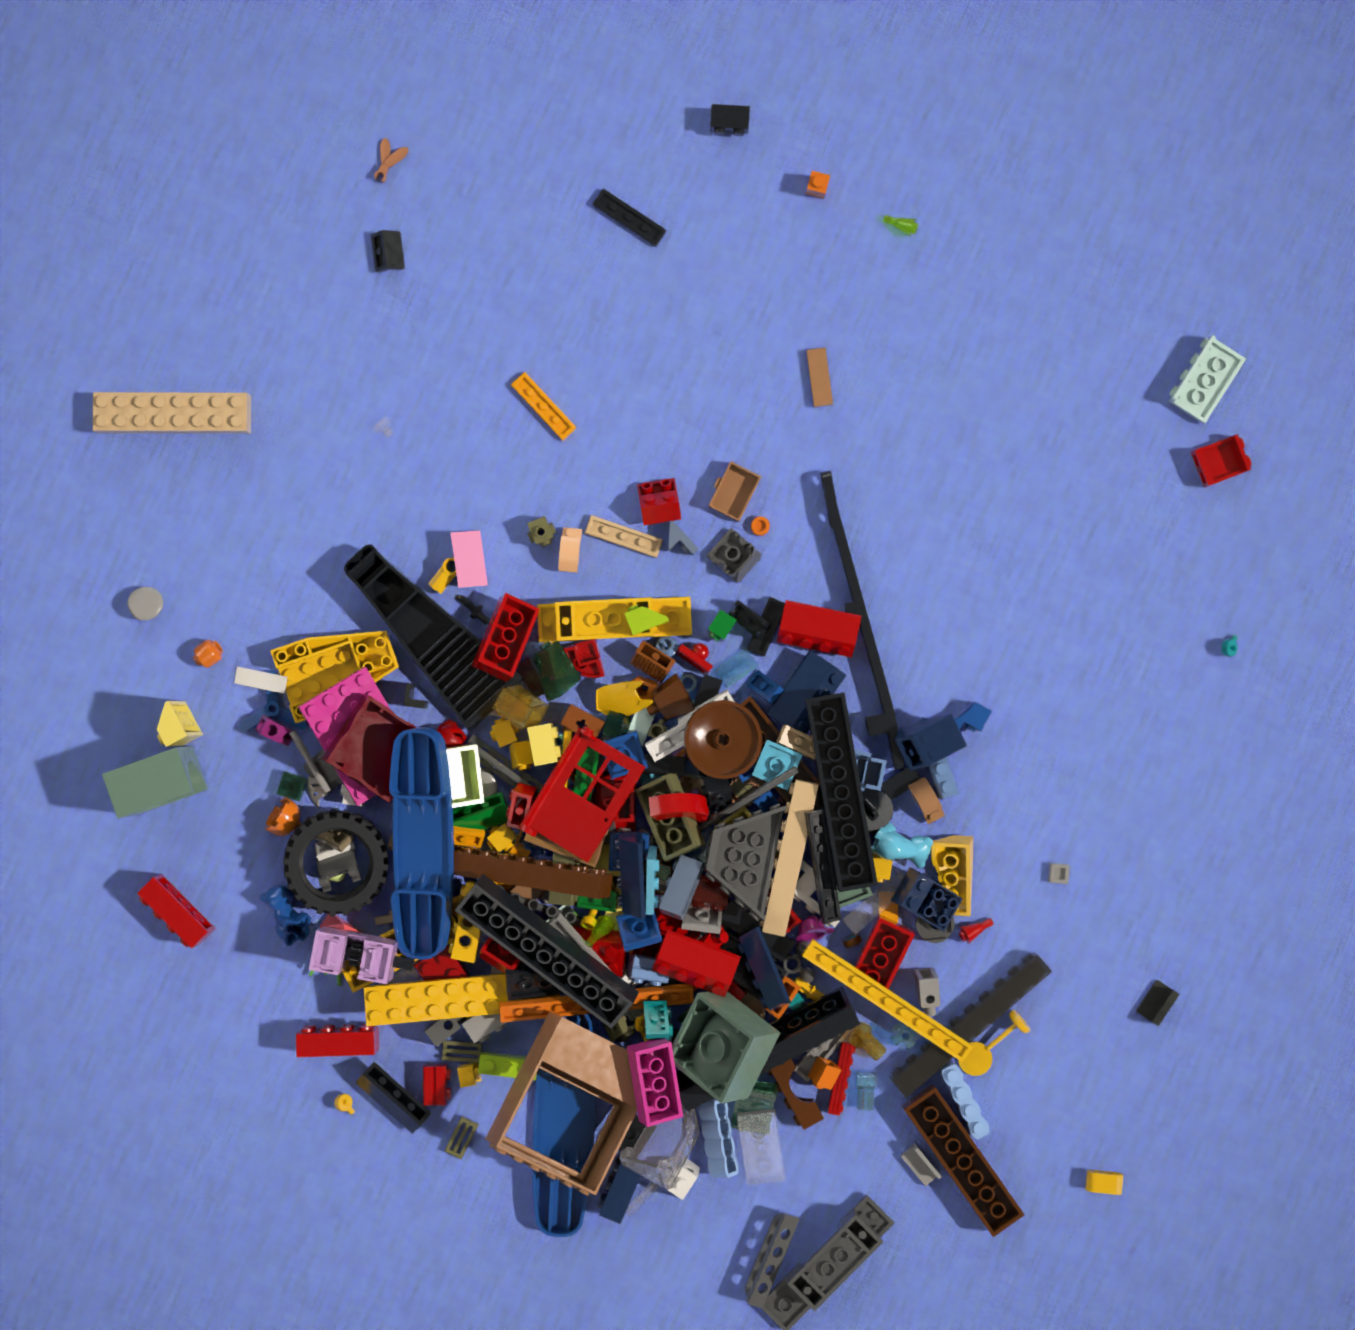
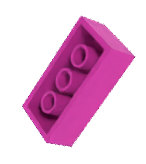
M656 1038L627 1046L639 1122L646 1127L683 1117L672 1043L666 1038Z

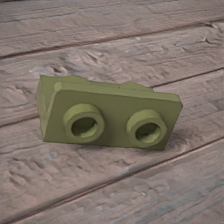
M625 1015L620 1018L612 1029L602 1022L612 1043L615 1041L622 1043L635 1034V1024L627 1026Z

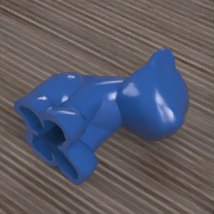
M287 885L271 887L266 893L260 895V900L274 909L276 933L287 946H292L293 942L297 940L304 941L308 937L310 932L308 926L311 922V917L305 912H296L291 906L294 896L292 890H289Z

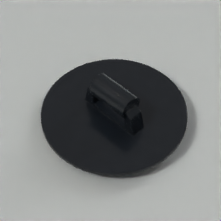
M864 789L862 796L868 831H876L881 827H885L890 822L893 816V804L890 798L882 791Z

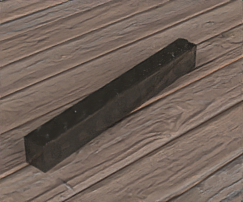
M1037 953L1026 954L1021 959L1023 962L1020 965L1011 967L1007 971L1008 975L1005 978L996 980L990 991L986 990L978 996L979 1000L975 1004L970 1003L963 1010L964 1013L960 1017L955 1016L952 1018L947 1028L967 1042H972L1052 972L1051 969ZM926 1041L920 1047L921 1050L916 1055L914 1053L905 1060L906 1063L902 1067H896L891 1072L892 1076L889 1078L907 1098L949 1062L953 1056L934 1043Z

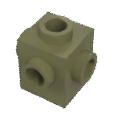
M545 516L527 523L530 530L527 534L531 543L535 542L537 546L545 547L552 543V539H555L553 535L556 533L552 522H547ZM544 530L545 533L543 535H539V531Z

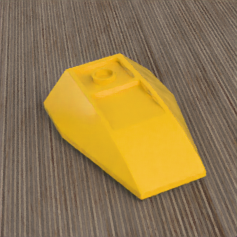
M387 631L310 637L270 650L276 669L279 670L281 676L287 677L285 690L295 723L305 720L298 706L362 667L367 668L375 683L399 668Z

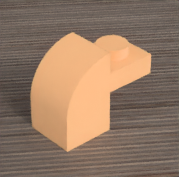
M563 527L558 571L577 573L582 529Z

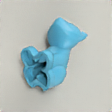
M889 822L885 827L879 829L871 848L872 853L885 860L908 859L917 868L921 869L925 866V862L929 857L933 841L931 838L924 836H914L908 840L897 833L896 828Z

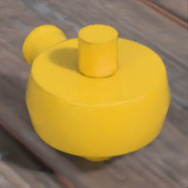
M342 1093L335 1098L334 1105L337 1110L341 1112L347 1111L350 1115L355 1112L352 1108L353 1102L350 1095Z

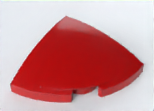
M596 639L583 640L557 650L563 663L570 670L575 669L581 672V676L590 678L605 676Z

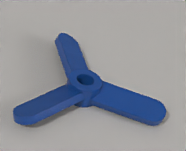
M273 670L267 672V673H272V674L278 675V674H277L275 671H273ZM266 690L267 703L265 707L239 724L240 730L248 732L255 728L262 715H265L269 718L275 716L300 730H304L308 726L306 720L295 723L291 711L279 704L278 692ZM272 705L276 707L275 712L270 711Z

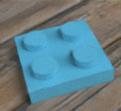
M766 740L752 776L769 782L793 766L797 768L802 754ZM794 776L777 786L788 790Z

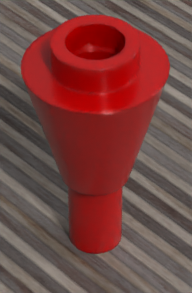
M989 918L981 923L961 926L958 933L963 942L966 941L970 944L984 929L994 925V923Z

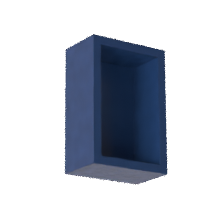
M622 1154L621 1159L617 1157L612 1171L614 1175L609 1176L605 1185V1191L607 1192L606 1194L602 1193L598 1202L599 1216L621 1224L643 1172L644 1162L637 1159L634 1160L625 1154Z

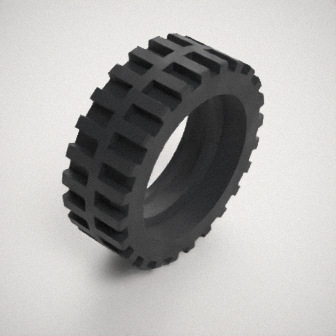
M336 809L318 812L317 815L308 817L301 825H298L288 840L283 860L284 876L289 890H292L295 895L294 897L304 903V907L307 909L312 908L318 914L327 913L330 916H335V914L349 915V912L355 910L358 912L362 910L364 905H369L373 898L381 892V888L387 879L389 867L385 841L379 830L373 826V823L369 820L367 821L358 813L354 814L349 812V810L336 811ZM330 830H343L352 833L363 842L369 855V869L363 882L354 890L340 895H331L316 889L307 879L303 868V857L309 843L319 834Z

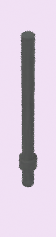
M793 766L721 811H715L710 814L709 818H707L708 822L698 824L699 829L703 831L712 824L720 823L722 818L799 773L796 766Z

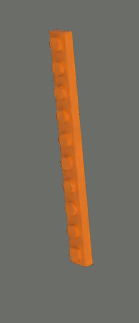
M686 983L636 988L639 993L628 1010L642 1009L643 1001L667 1000V1006L691 1004L694 1001L693 985ZM568 996L499 1002L501 1023L544 1019L549 1011L562 1017L591 1014Z

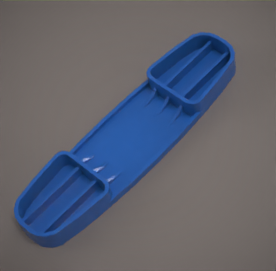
M417 727L401 732L394 740L389 791L393 796L395 892L391 895L395 937L400 952L408 958L425 960L431 959L444 951L448 944L453 900L454 829L450 772L445 740L435 729Z
M590 1014L563 1016L565 1019L594 1033ZM539 1068L535 1089L533 1150L580 1173L594 1146L596 1096ZM533 1169L534 1211L536 1224L540 1231L553 1237H568L577 1233L583 1223L588 1196L573 1187L571 1188L561 1183L557 1179L554 1180L546 1176L541 1171L538 1172Z

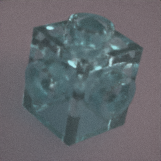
M901 1021L896 1022L893 1025V1029L890 1030L893 1034L890 1036L895 1046L900 1045L902 1049L913 1047L916 1044V1040L922 1037Z

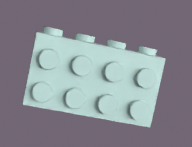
M1214 335L1209 338L1205 337L1200 344L1201 351L1199 354L1195 353L1189 363L1192 365L1188 370L1185 369L1179 377L1181 382L1178 386L1175 385L1169 393L1171 398L1168 401L1203 424L1206 423L1246 358L1216 340Z

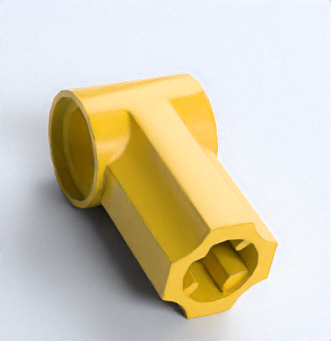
M454 558L446 559L428 583L440 594L443 593L456 576V570L451 572L448 569V563L454 561Z

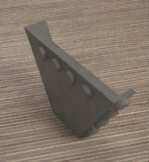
M780 804L769 807L770 811L765 813L762 810L751 813L752 817L745 819L744 816L733 819L734 823L726 825V822L715 825V830L710 831L703 868L707 872L705 876L712 882L717 881L721 885L720 889L725 894L734 896L736 898L734 900L735 903L741 908L746 907L750 911L749 915L756 921H765L766 917L764 911L783 811L786 810V806L781 807Z

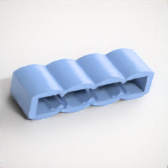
M953 1061L940 1066V1074L948 1085L951 1096L957 1102V1108L965 1119L966 1126L972 1136L978 1140L990 1134L988 1123L981 1115L979 1105L972 1098L971 1089L963 1080L960 1068Z
M716 1099L709 1100L698 1107V1113L702 1120L701 1130L705 1138L704 1146L708 1157V1170L711 1177L729 1178L738 1174V1162L734 1155L735 1145L731 1137L732 1128L728 1118L727 1103L721 1104Z

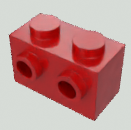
M518 783L515 789L512 788L509 797L511 805L508 806L506 812L508 827L519 829L520 823H522L535 801L537 787Z

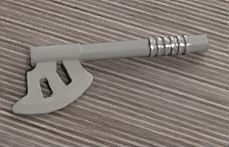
M295 730L290 735L315 776H309L307 779L308 793L315 806L319 807V799L324 797V794L331 789Z

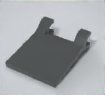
M354 849L320 861L316 856L319 872L318 880L319 885L323 888V892L331 890L330 878L347 872L352 876L353 882L361 880Z

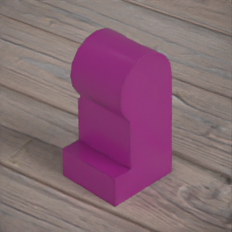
M262 715L255 729L260 735L286 746H289L293 739L290 735L293 730L265 715Z

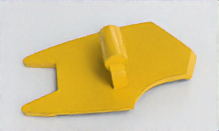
M643 681L619 682L600 687L596 690V709L605 715L622 713L626 716H631L651 705L653 700H641L635 690L643 684Z

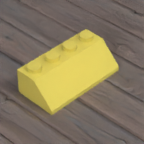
M186 701L165 702L157 726L159 733L157 738L162 745L165 744L166 747L184 746L203 735Z

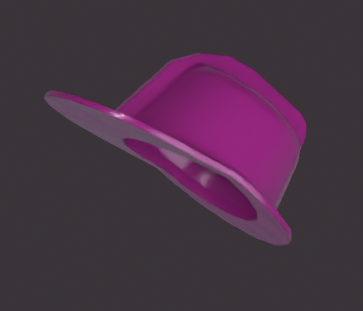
M811 915L799 923L796 941L805 940L808 943L812 939L817 941L825 935L834 932V929L825 928L820 918Z

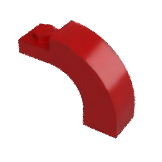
M673 793L649 797L650 816L657 821L674 817H689L699 823L708 822L709 809L705 796L692 793Z

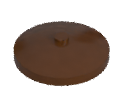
M720 700L703 705L693 713L685 727L684 748L688 759L698 771L712 778L729 779L745 773L756 762L761 751L762 734L758 721L746 707L733 701Z

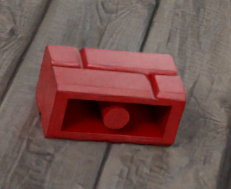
M448 1064L423 1065L424 1106L447 1105L448 1100H451L452 1091L451 1088H448V1080H451V1069H448Z

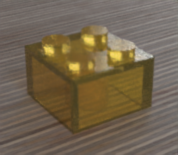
M516 685L502 689L493 709L497 711L500 717L512 721L515 727L525 729L540 724L549 704L522 686Z

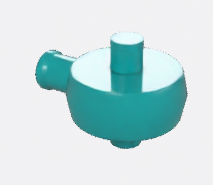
M1232 635L1231 639H1226L1222 642L1221 651L1224 656L1232 657L1236 654L1238 650L1236 643L1238 636Z

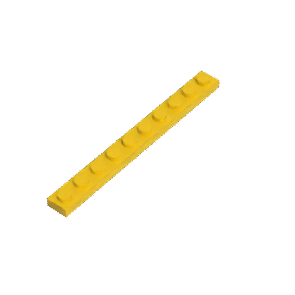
M814 939L810 941L802 953L804 958L959 1061L963 1062L973 1048L972 1044Z

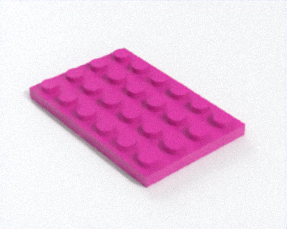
M362 667L298 706L324 752H326L363 694L370 695L390 709L366 667ZM334 768L357 806L375 796L374 793Z

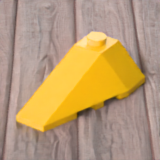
M953 835L933 840L931 860L936 868L939 883L941 882L943 887L963 898L954 915L971 916L973 836Z

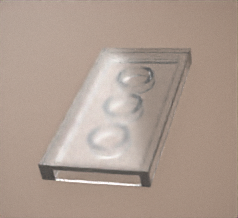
M775 1109L737 1113L747 1185L785 1181Z

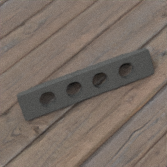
M476 735L471 736L466 744L478 746L479 762L514 788H516L518 783L532 786L528 781L533 782L535 787H537L535 799L537 798L544 786L527 772L519 771V768L512 769V763L509 759ZM482 747L486 748V749L488 750L489 754H488L486 751H484L483 749H481V748H482ZM497 759L503 760L504 764L499 762ZM512 770L518 771L519 774H520V776L517 775V774H516L515 772H513Z
M778 1213L774 1216L745 1285L746 1303L749 1305L763 1308L798 1225L799 1218L797 1216L787 1213ZM787 1229L786 1235L781 1238V1232ZM779 1247L778 1254L773 1255V1251ZM772 1265L771 1271L766 1273V1268ZM765 1283L763 1290L758 1291V1287Z

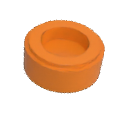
M756 517L751 522V531L757 536L765 535L770 529V523L765 517Z

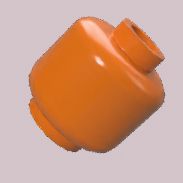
M208 639L194 648L195 656H193V659L198 666L202 665L205 668H209L221 660L223 649L217 641Z

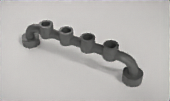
M509 893L532 911L538 910L546 913L549 917H555L561 913L570 924L580 925L582 917L576 916L573 912L567 913L557 909L556 906L541 904L536 899L530 900L521 897L518 893Z

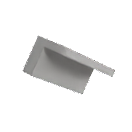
M915 1143L900 1155L925 1187L936 1177L938 1179L942 1177Z

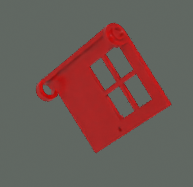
M584 726L577 729V732L518 828L533 837L540 833L588 863L646 767L593 736L594 731ZM588 746L607 757L596 776L577 765ZM610 760L629 770L619 789L600 779ZM575 768L593 778L583 797L564 787ZM597 781L616 792L605 811L587 801Z

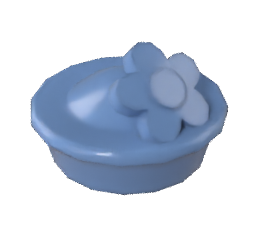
M666 636L657 641L655 648L672 657L678 650V644L674 638Z

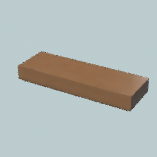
M826 347L806 350L814 407L833 405Z

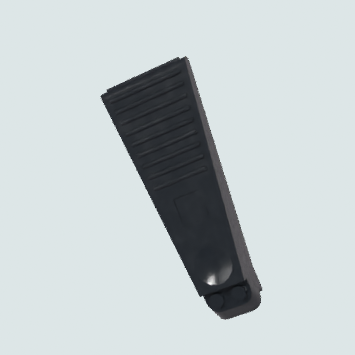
M365 545L345 564L344 571L346 575L366 596L468 730L472 727L475 728L522 684L523 678L518 671H515L514 676L505 682L473 667L472 664L482 640L389 562L373 545Z

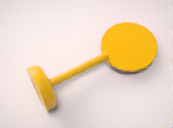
M1014 1009L1009 1013V1017L1014 1024L989 1045L986 1046L977 1041L969 1042L973 1045V1048L963 1062L958 1060L959 1066L965 1073L972 1076L986 1073L993 1061L991 1048L1016 1027L1022 1033H1028L1031 1030L1025 1020Z

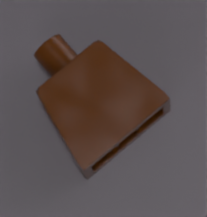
M677 673L652 691L655 701L646 707L650 716L661 711L665 719L695 710L694 703Z

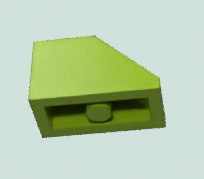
M631 606L627 608L628 612L624 613L633 636L669 622L667 616L643 606Z

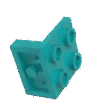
M667 1000L643 1001L646 1039L666 1038L672 1043L671 1008H667Z

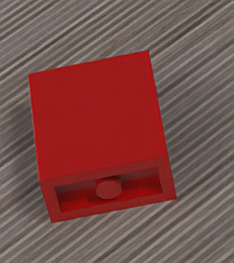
M1238 434L1190 452L1204 488L1251 470V459L1245 454L1243 449L1245 448L1244 441Z

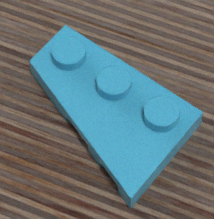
M649 845L647 855L646 915H654V909L658 908L659 896H655V890L659 889V878H656V871H659V860H657V846Z

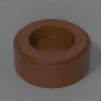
M854 933L845 937L842 943L845 948H851L858 945L862 938L859 933Z

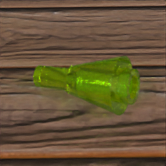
M885 215L883 218V222L894 225L895 228L909 237L912 234H916L919 223H916V218H894Z
M598 917L592 935L585 942L588 947H592L598 939L614 930L613 921L609 917Z

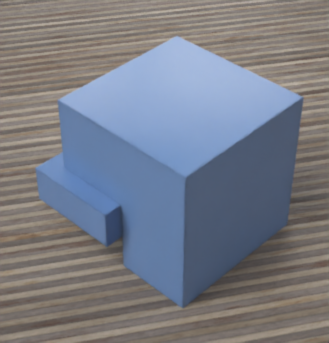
M855 750L861 791H864L865 788L881 791L887 760L872 758V753Z

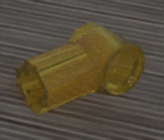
M860 1022L859 1025L854 1027L849 1037V1042L854 1047L862 1048L877 1061L885 1054L887 1049L871 1034V1027L864 1022Z

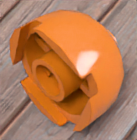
M287 797L280 800L283 804L280 807L275 806L266 821L268 827H265V830L276 836H287L292 831H295L298 825H301L299 821L301 818L300 809L297 804Z

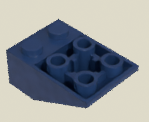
M952 713L899 727L895 737V742L910 771L928 767L967 747Z
M911 867L891 899L895 904L943 932L963 900L960 896Z

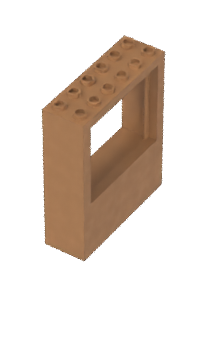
M549 1011L485 1140L490 1142L489 1147L503 1155L510 1156L519 1163L528 1165V1167L538 1172L541 1171L546 1176L554 1180L557 1179L561 1183L571 1188L573 1187L587 1196L589 1193L596 1195L637 1113L627 1050ZM539 1068L614 1105L580 1173L505 1136Z

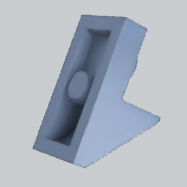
M674 521L670 522L668 551L681 542L680 547L684 552L694 555L699 550L697 546Z

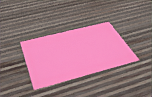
M480 531L450 532L458 588L488 585Z

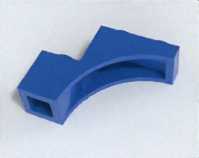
M972 702L971 706L963 714L955 718L959 729L965 723V728L975 733L976 730L982 731L992 711L977 702ZM921 717L918 722L925 721V720H929V719H926V718H924V717Z

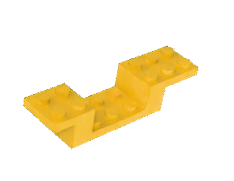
M650 597L537 604V608L540 609L538 613L539 643L692 635L690 597L654 599ZM638 605V607L643 606L667 616L669 622L633 636L624 613L628 612L627 608Z

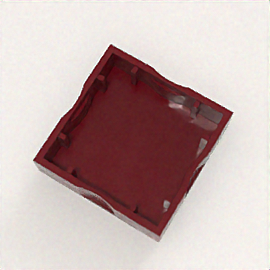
M363 694L321 759L390 803L393 799L389 791L394 740L401 732L417 727L397 716L391 709L370 695Z

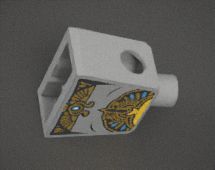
M934 968L916 969L915 979L918 1002L920 1007L924 1008L925 1014L934 1016L936 1015L935 1007L940 1006L938 976Z

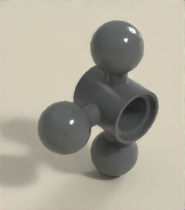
M802 940L796 944V953L787 955L783 966L784 970L787 971L785 976L788 977L789 973L798 972L803 982L810 983L815 978V972L812 968L801 967L799 960L809 944L807 941ZM789 959L797 961L795 968L790 969L786 966Z

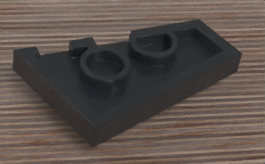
M505 969L508 1001L563 993L537 972Z

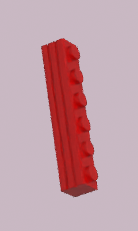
M841 1042L837 1066L841 1069V1072L831 1090L828 1114L840 1116V1113H843L844 1106H842V1102L846 1099V1094L844 1093L845 1089H848L847 1078H850L851 1070L849 1068L853 1064L852 1054H855L856 1049L854 1044L850 1042Z

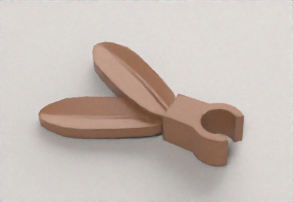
M384 138L380 144L382 164L374 174L375 180H377L378 175L382 174L384 177L381 180L384 183L387 179L386 175L389 168L407 156L408 148H399L391 154L390 143L388 139Z

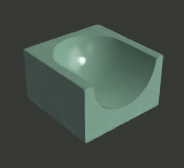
M193 746L176 747L102 774L117 819L136 816L208 790Z
M709 991L697 993L672 1045L675 1066L721 1104L746 1099L749 1097L780 1032L729 992L726 993L725 997Z

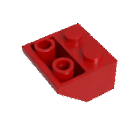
M675 478L637 484L644 526L681 520Z

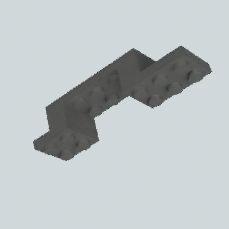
M866 1194L840 1221L841 1227L803 1266L798 1263L769 1292L766 1302L761 1309L782 1330H789L810 1308L816 1311L883 1243L882 1235L895 1222Z

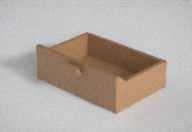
M730 461L723 477H718L714 485L717 489L708 507L739 522L761 476Z

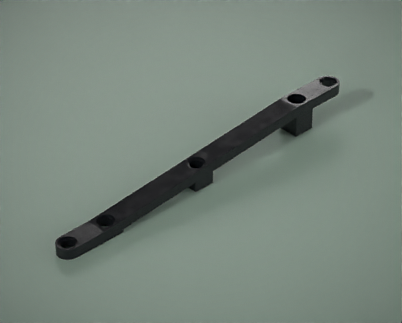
M831 471L821 472V481L830 529L834 531L853 602L844 604L845 612L861 615L860 630L883 714L865 717L868 736L887 733L894 770L904 769L903 756L895 742L898 732L895 711L839 514Z

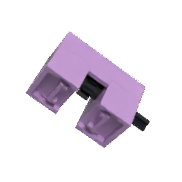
M323 926L316 930L309 970L339 975L346 969L348 960V965L358 967L359 963H361L357 979L387 984L393 979L395 968L412 971L415 959L397 956L399 948L397 947L398 942H396V939Z

